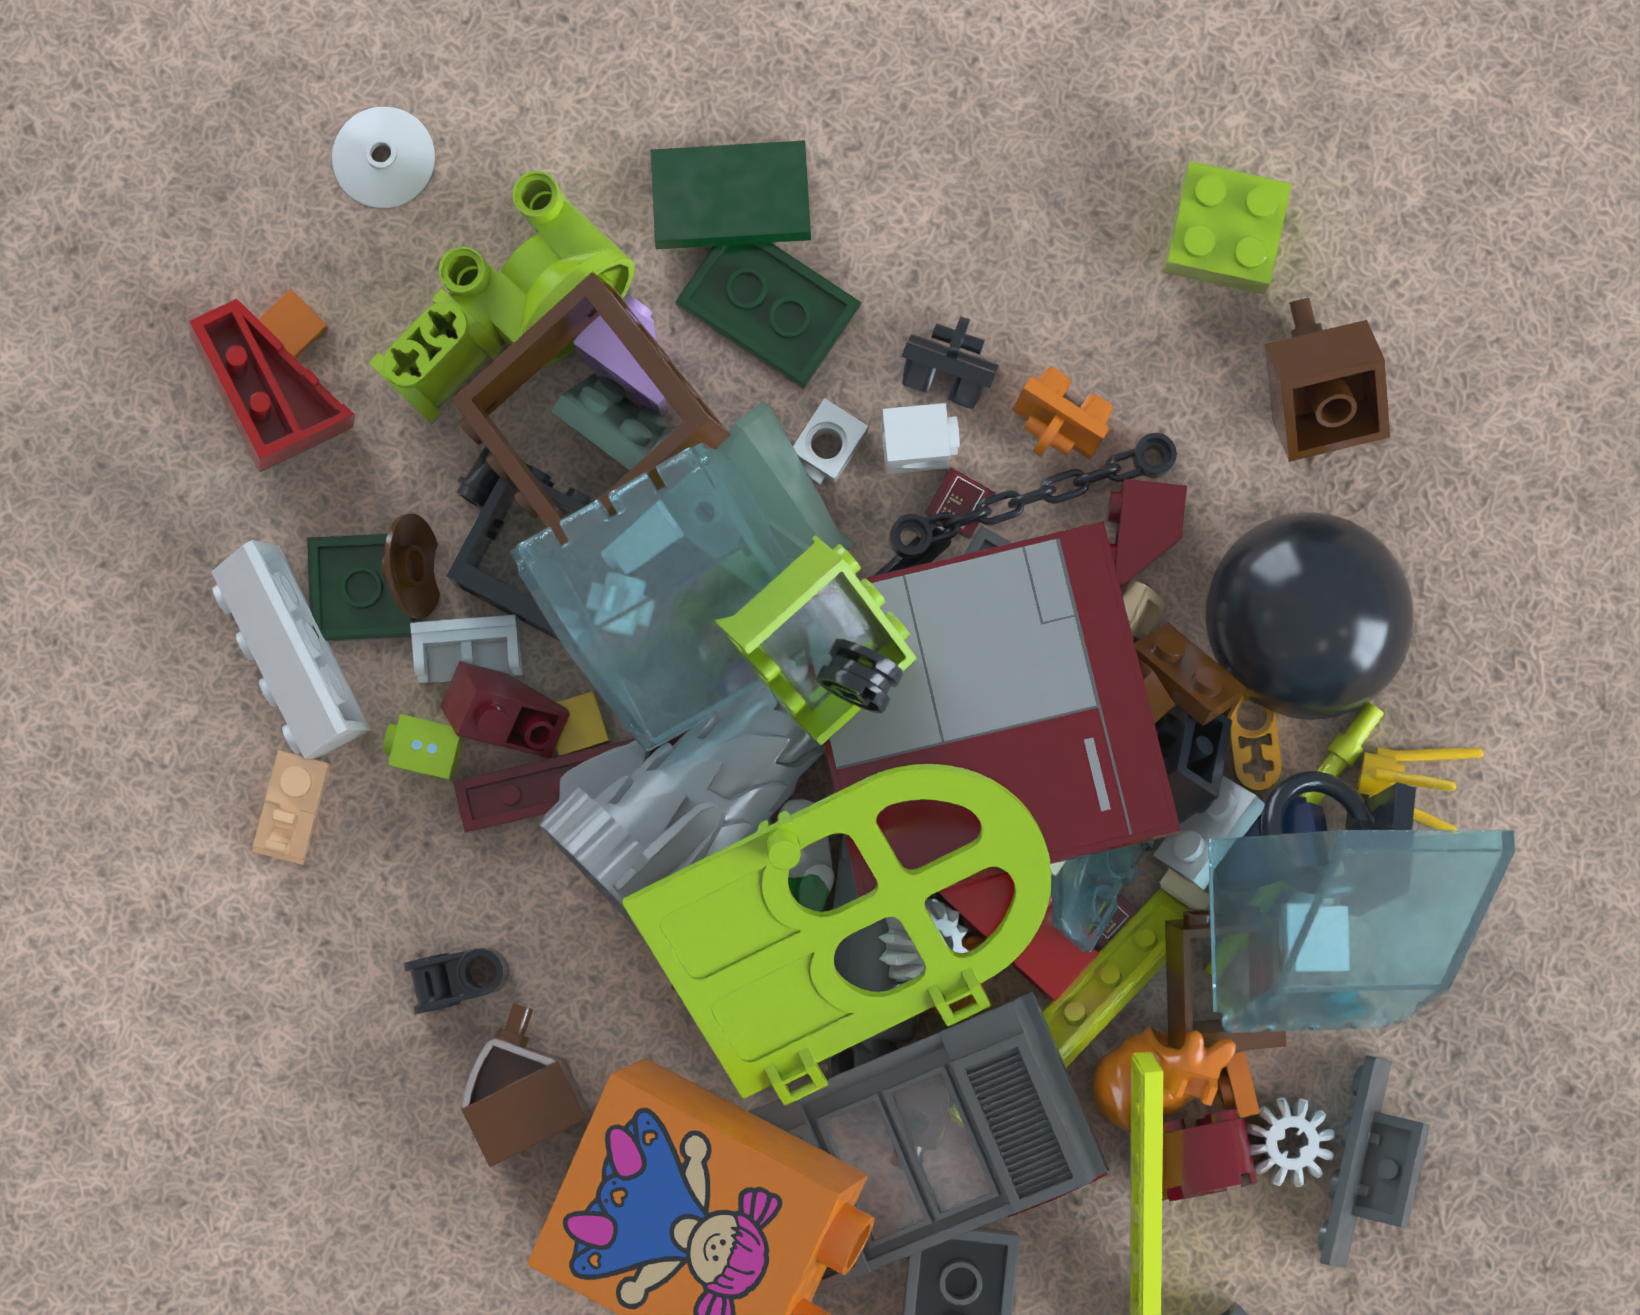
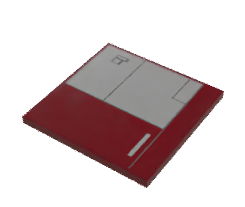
M1104 521L866 578L886 600L880 607L884 614L888 611L893 613L909 631L910 636L904 641L917 659L903 671L899 684L896 687H890L887 695L891 700L883 714L861 709L824 742L835 793L874 774L896 767L916 764H939L964 768L994 780L1008 789L1024 804L1036 820L1044 836L1050 864L1181 834ZM831 587L822 588L794 613L809 681L813 691L819 685L815 679L821 667L829 665L832 659L829 651L836 639H845L863 646L869 640V637ZM921 799L895 803L881 810L876 818L878 826L900 864L904 868L911 870L918 869L971 843L979 836L981 831V822L971 810L957 804L938 800ZM845 834L858 895L861 897L874 890L877 880L854 840ZM988 867L944 889L1007 875L1008 872L1002 868Z

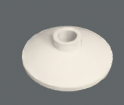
M374 107L353 116L339 131L332 151L334 174L342 189L355 201L373 208H393L414 199L428 184L435 164L434 146L427 129L413 115L393 107ZM378 146H387L391 149V155L385 162H376L372 158V153Z

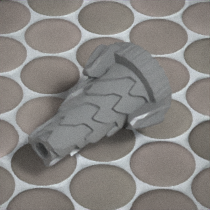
M800 646L782 662V665L804 693L808 695L812 692L802 646ZM761 682L746 698L742 700L737 695L718 714L710 713L694 724L673 746L670 743H665L650 757V750L637 738L627 745L606 751L567 771L560 778L559 801L542 817L543 821L539 826L575 867L638 930L623 906V898L756 833L758 825L765 820L772 825L769 818L794 792L798 777L825 752L824 743L820 746L787 714L764 683Z

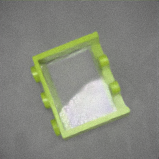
M815 535L811 538L814 544L735 615L714 621L787 714L821 746L861 710V708L828 692L815 680L821 667L829 665L832 659L829 651L836 639H845L865 646L894 662L902 671L909 667L917 657L904 641L910 636L906 627L893 613L888 611L884 614L880 609L886 602L884 597L866 578L859 581L855 574L861 567L854 557L841 544L831 549Z

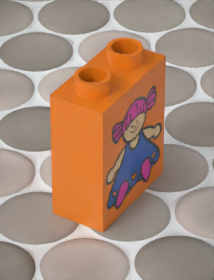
M644 1058L610 1074L527 1265L618 1315H831V1312L811 1301L826 1268L829 1267L842 1275H846L857 1261L869 1238L874 1224V1217L854 1207L869 1174L661 1065Z

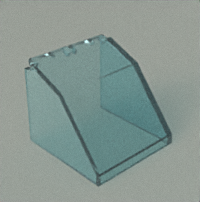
M704 443L696 445L693 449L689 447L656 466L660 477L666 485L663 488L657 490L646 471L609 492L608 497L617 514L610 518L602 502L597 499L560 520V525L569 539L564 544H560L552 528L549 526L517 544L516 548L510 551L518 567L519 576L565 650L642 749L647 752L766 687L714 620L735 615L790 565L735 462ZM810 601L805 603L764 640L789 673L827 653L833 645Z
M1336 830L1208 840L1213 1012H1222L1224 1014L1222 1020L1224 1030L1227 1033L1262 1032L1263 1030L1267 1032L1304 1031L1307 1028L1311 1031L1344 1030L1350 1027L1352 1029L1386 1028L1392 1023L1403 1022L1451 988L1515 853L1514 830Z

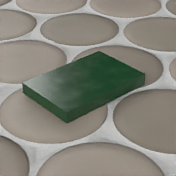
M805 140L650 150L656 250L811 240Z
M773 243L713 246L675 301V304L802 389H805L862 305V302Z

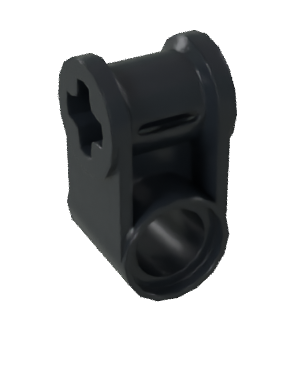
M475 948L454 954L444 953L403 963L405 971L411 972L417 998V1004L413 1007L415 1015L459 1005L461 1001L491 995L500 991L509 977V965L506 958L499 951L491 948ZM481 956L489 958L496 968L494 980L485 987L479 986L473 981L470 971L472 963Z

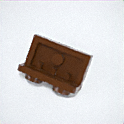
M1169 622L1134 643L1138 659L1155 672L1170 698L1202 726L1220 714H1224L1228 718L1231 717L1246 687Z

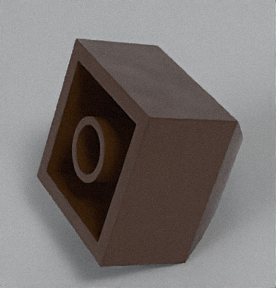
M1310 298L1290 302L1296 328L1291 330L1292 338L1265 344L1272 420L1288 461L1291 462L1390 438L1385 359L1368 321L1363 320L1323 330L1322 324H1316Z
M516 1003L512 1005L505 1029L499 1028L496 1038L488 1041L479 1054L470 1073L461 1107L489 1167L592 1116L565 1059L527 1047L529 1037L525 1036L533 1009Z

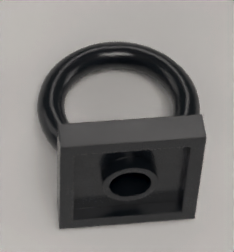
M1306 771L1291 775L1272 790L1265 802L1261 817V833L1265 850L1278 872L1290 883L1313 894H1338L1337 903H1345L1346 912L1357 914L1407 887L1416 787L1397 782L1369 799L1364 800L1350 784L1332 774L1320 771ZM1307 792L1322 793L1336 800L1347 811L1346 825L1339 845L1340 871L1331 874L1314 872L1304 867L1291 854L1284 839L1282 825L1285 810L1295 797Z

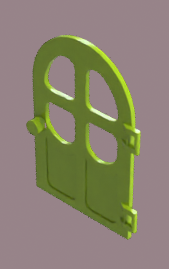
M916 764L896 767L874 774L792 815L788 811H783L778 815V822L772 825L767 820L761 822L756 833L623 898L622 903L741 1097L745 1099L772 1085L782 1103L786 1106L828 1085L827 1079L817 1063L925 1010L936 1006L949 1027L992 1006L981 983L1009 966L1024 951L1035 936L1049 903L1052 871L1044 836L1036 820L1024 804L1008 789L986 776L964 768L939 764ZM921 799L957 804L971 810L981 822V831L974 841L914 870L904 868L900 864L876 822L877 815L885 807L899 802ZM834 833L849 835L854 840L877 880L874 890L831 911H813L799 904L791 894L788 878L789 870L800 861L801 850ZM985 868H1002L1008 872L1015 884L1013 898L1004 919L998 928L975 949L964 953L952 951L927 911L925 901L932 894ZM894 917L902 923L925 962L923 971L914 979L883 992L868 991L850 984L839 974L834 965V955L839 943L852 933L883 918ZM970 994L973 995L976 1002L953 1012L950 1004ZM809 1074L812 1079L811 1082L790 1091L786 1085L787 1083Z

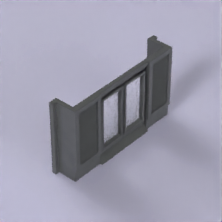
M1033 991L995 1009L827 1079V1086L786 1106L782 1103L781 1099L748 1111L869 1174L854 1206L874 1217V1224L869 1238L857 1261L846 1275H842L829 1267L826 1268L815 1294L1087 1185L1098 1175L1110 1170Z

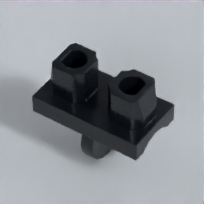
M960 316L956 329L938 323L934 327L931 338L950 344L949 347L914 334L910 335L901 356L907 359L904 365L902 384L921 392H929L936 370L949 373L956 377L948 400L963 407L973 409L983 394L985 387H991L999 364L960 351L962 348L980 355L985 342L983 339L966 334L970 319Z

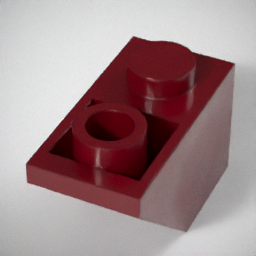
M1124 479L1120 492L1111 491L1108 522L1117 523L1115 544H1109L1120 588L1176 545L1182 538L1187 493L1186 485Z
M461 661L440 705L457 736L546 758H551L570 716L567 708L511 675Z

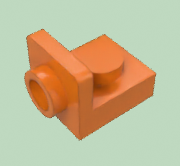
M1235 1051L1232 1059L1224 1066L1226 1076L1218 1078L1217 1081L1224 1109L1234 1107L1238 1118L1259 1114L1260 1110L1245 1051Z

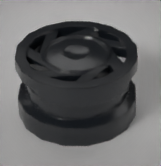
M836 639L829 651L832 657L829 665L821 667L815 680L820 686L836 697L861 709L883 714L891 700L887 695L890 687H896L899 684L903 675L902 669L883 655L865 646L845 639Z

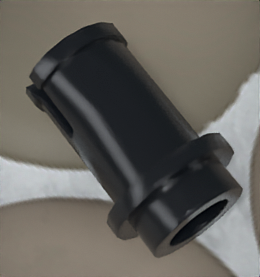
M486 446L466 478L459 477L458 483L461 485L456 492L463 499L483 509L500 477L486 460V457L491 454Z

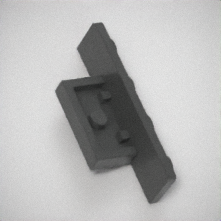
M1367 1055L1364 1065H1360L1356 1070L1352 1087L1353 1095L1357 1096L1353 1115L1347 1118L1341 1133V1145L1345 1148L1341 1168L1336 1169L1329 1188V1195L1333 1200L1330 1218L1323 1223L1318 1236V1249L1322 1252L1321 1264L1347 1267L1357 1217L1401 1228L1408 1227L1430 1125L1381 1113L1392 1061Z

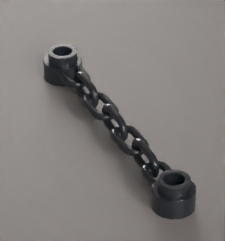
M1150 433L1142 437L1134 449L1109 457L1105 462L1104 468L1089 473L1079 469H1070L1047 477L1042 481L1040 489L1022 495L1016 491L1009 490L983 498L976 504L974 511L959 516L949 512H941L926 518L917 514L903 515L894 522L890 530L889 544L898 556L905 559H915L922 556L929 546L954 538L962 526L977 521L987 526L995 525L1018 517L1024 511L1025 505L1040 500L1057 504L1079 497L1087 492L1091 483L1106 478L1114 482H1123L1124 479H1133L1142 475L1149 478L1161 477L1171 469L1176 461L1177 451L1175 444L1164 434ZM1149 449L1157 450L1162 457L1161 464L1154 466L1147 463L1144 458V452ZM1132 457L1136 469L1117 475L1121 471V466L1114 463ZM1071 477H1077L1073 480V485L1080 488L1052 496L1057 492L1055 486H1049L1050 484ZM1013 498L1008 502V507L1014 510L987 518L991 515L992 510L985 506ZM947 520L942 526L945 530L950 531L933 537L930 524ZM908 530L913 531L917 534L919 543L913 547L906 546L902 543L900 534Z

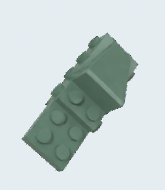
M592 374L561 394L551 412L631 470L678 427L672 431L669 430L666 420L652 409L638 407L625 397V390L615 381L604 376L598 377ZM764 401L736 421L729 430L730 436L661 497V500L685 533L684 536L758 591L764 589L813 545L814 541L811 538L815 535L831 549L841 544L849 552L855 543L838 531L772 407ZM701 507H703L712 515H714V517H707L706 515H704L701 511ZM748 542H750L751 544H753V545L756 546L757 548H756V549H751V548L747 547L746 545L748 544Z

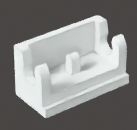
M515 615L410 623L415 676H418L419 684L451 682L460 661L504 672L512 677L523 676L519 619Z

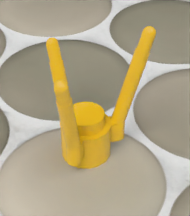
M1378 747L1377 754L1364 752L1357 792L1368 794L1370 798L1397 782L1429 789L1455 791L1457 785L1453 781L1405 773V764L1396 762L1481 758L1483 750L1481 748L1392 750ZM1414 807L1413 820L1449 835L1456 834L1457 829L1454 825Z

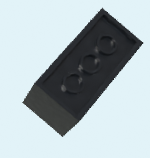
M526 464L564 515L575 520L596 501L571 487L566 495L553 488L555 484L550 481V476ZM499 477L446 576L456 587L509 615L517 616L524 623L639 683L698 574L695 563L691 561V551L674 541L649 559L676 573L639 645L633 651L478 569L492 540L496 541L505 524L503 519L515 499L514 494L519 491L511 479L506 482Z

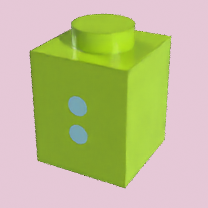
M400 714L397 725L391 723L388 725L382 754L390 755L387 765L393 768L453 782L464 737L457 736L450 725Z

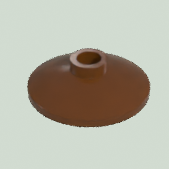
M404 514L395 519L388 531L385 554L381 562L383 578L388 583L396 605L410 618L427 617L433 612L440 598L434 574V559L438 543L429 524L417 514Z

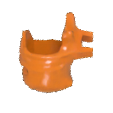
M1147 1027L1144 1032L1136 1033L1133 1037L1124 1040L1120 1046L1101 1057L1096 1063L1093 1072V1097L1096 1106L1101 1114L1113 1125L1126 1132H1131V1057L1133 1053L1152 1052L1163 1070V1118L1175 1115L1177 1111L1184 1108L1186 1103L1196 1097L1201 1098L1203 1104L1211 1106L1218 1090L1217 1081L1221 1069L1234 1056L1236 1044L1228 1038L1216 1042L1210 1048L1204 1046L1202 1034L1195 1030L1186 1033L1184 1045L1179 1050L1168 1045V1033L1159 1032L1152 1027Z

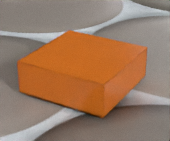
M291 288L259 319L284 344V348L295 359L329 328Z

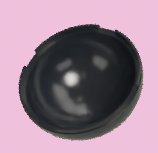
M1299 512L1282 515L1270 519L1245 533L1230 547L1220 561L1207 594L1206 628L1209 643L1218 664L1246 687L1243 693L1246 698L1275 713L1294 719L1315 720L1337 717L1350 713L1373 700L1389 685L1401 668L1409 650L1413 633L1414 612L1411 590L1406 576L1392 552L1379 538L1367 529L1350 520L1325 513Z

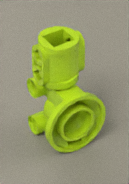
M535 170L525 173L517 180L512 192L515 206L537 234L530 237L514 251L499 273L471 247L460 246L445 253L440 261L438 271L440 280L450 292L447 293L444 289L440 288L430 298L434 304L427 308L388 348L384 356L378 351L368 362L431 424L443 414L439 407L453 396L483 365L488 357L494 361L505 350L503 348L504 342L511 346L592 271L611 285L622 298L632 282L635 273L634 262L569 201L554 178L546 172ZM451 335H455L458 339H453ZM578 335L541 369L550 367L576 350L573 342ZM418 371L421 377H416L414 373Z

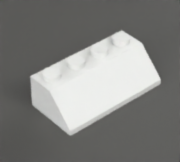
M255 540L242 545L211 571L217 583L213 587L214 596L225 614L229 615L232 613L240 629V632L236 633L238 645L249 661L255 659L264 677L259 680L261 691L273 708L279 707L287 723L282 727V731L288 745L295 754L302 753L304 759H317L371 731V728L328 642L323 638L312 616L310 606L280 546Z

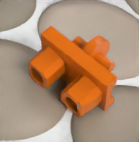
M1053 366L1048 367L1037 379L1030 377L1014 404L1012 411L1028 420L1023 429L1040 439L1033 450V453L1039 457H1042L1048 447L1051 446L1066 456L1073 449L1090 460L1110 429L1106 424L1113 406L1097 394H1089L1081 407L1076 406L1063 397L1072 382L1067 375Z

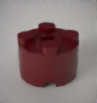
M1235 1109L1204 1115L1205 1118L1195 1120L1197 1126L1191 1128L1185 1127L1184 1119L1163 1122L1162 1202L1168 1199L1169 1202L1227 1191V1187L1237 1185L1245 1187L1257 1183L1244 1119H1237Z

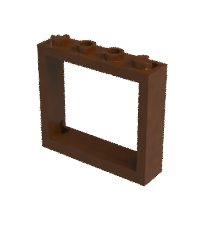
M593 271L451 399L464 416L458 421L461 428L475 443L480 445L483 442L491 452L486 457L491 468L506 482L511 479L519 489L514 494L518 504L532 518L536 519L539 516L547 526L542 535L549 545L559 555L562 556L569 552L586 564L730 436V433L619 293ZM598 316H601L684 423L570 524L489 415Z

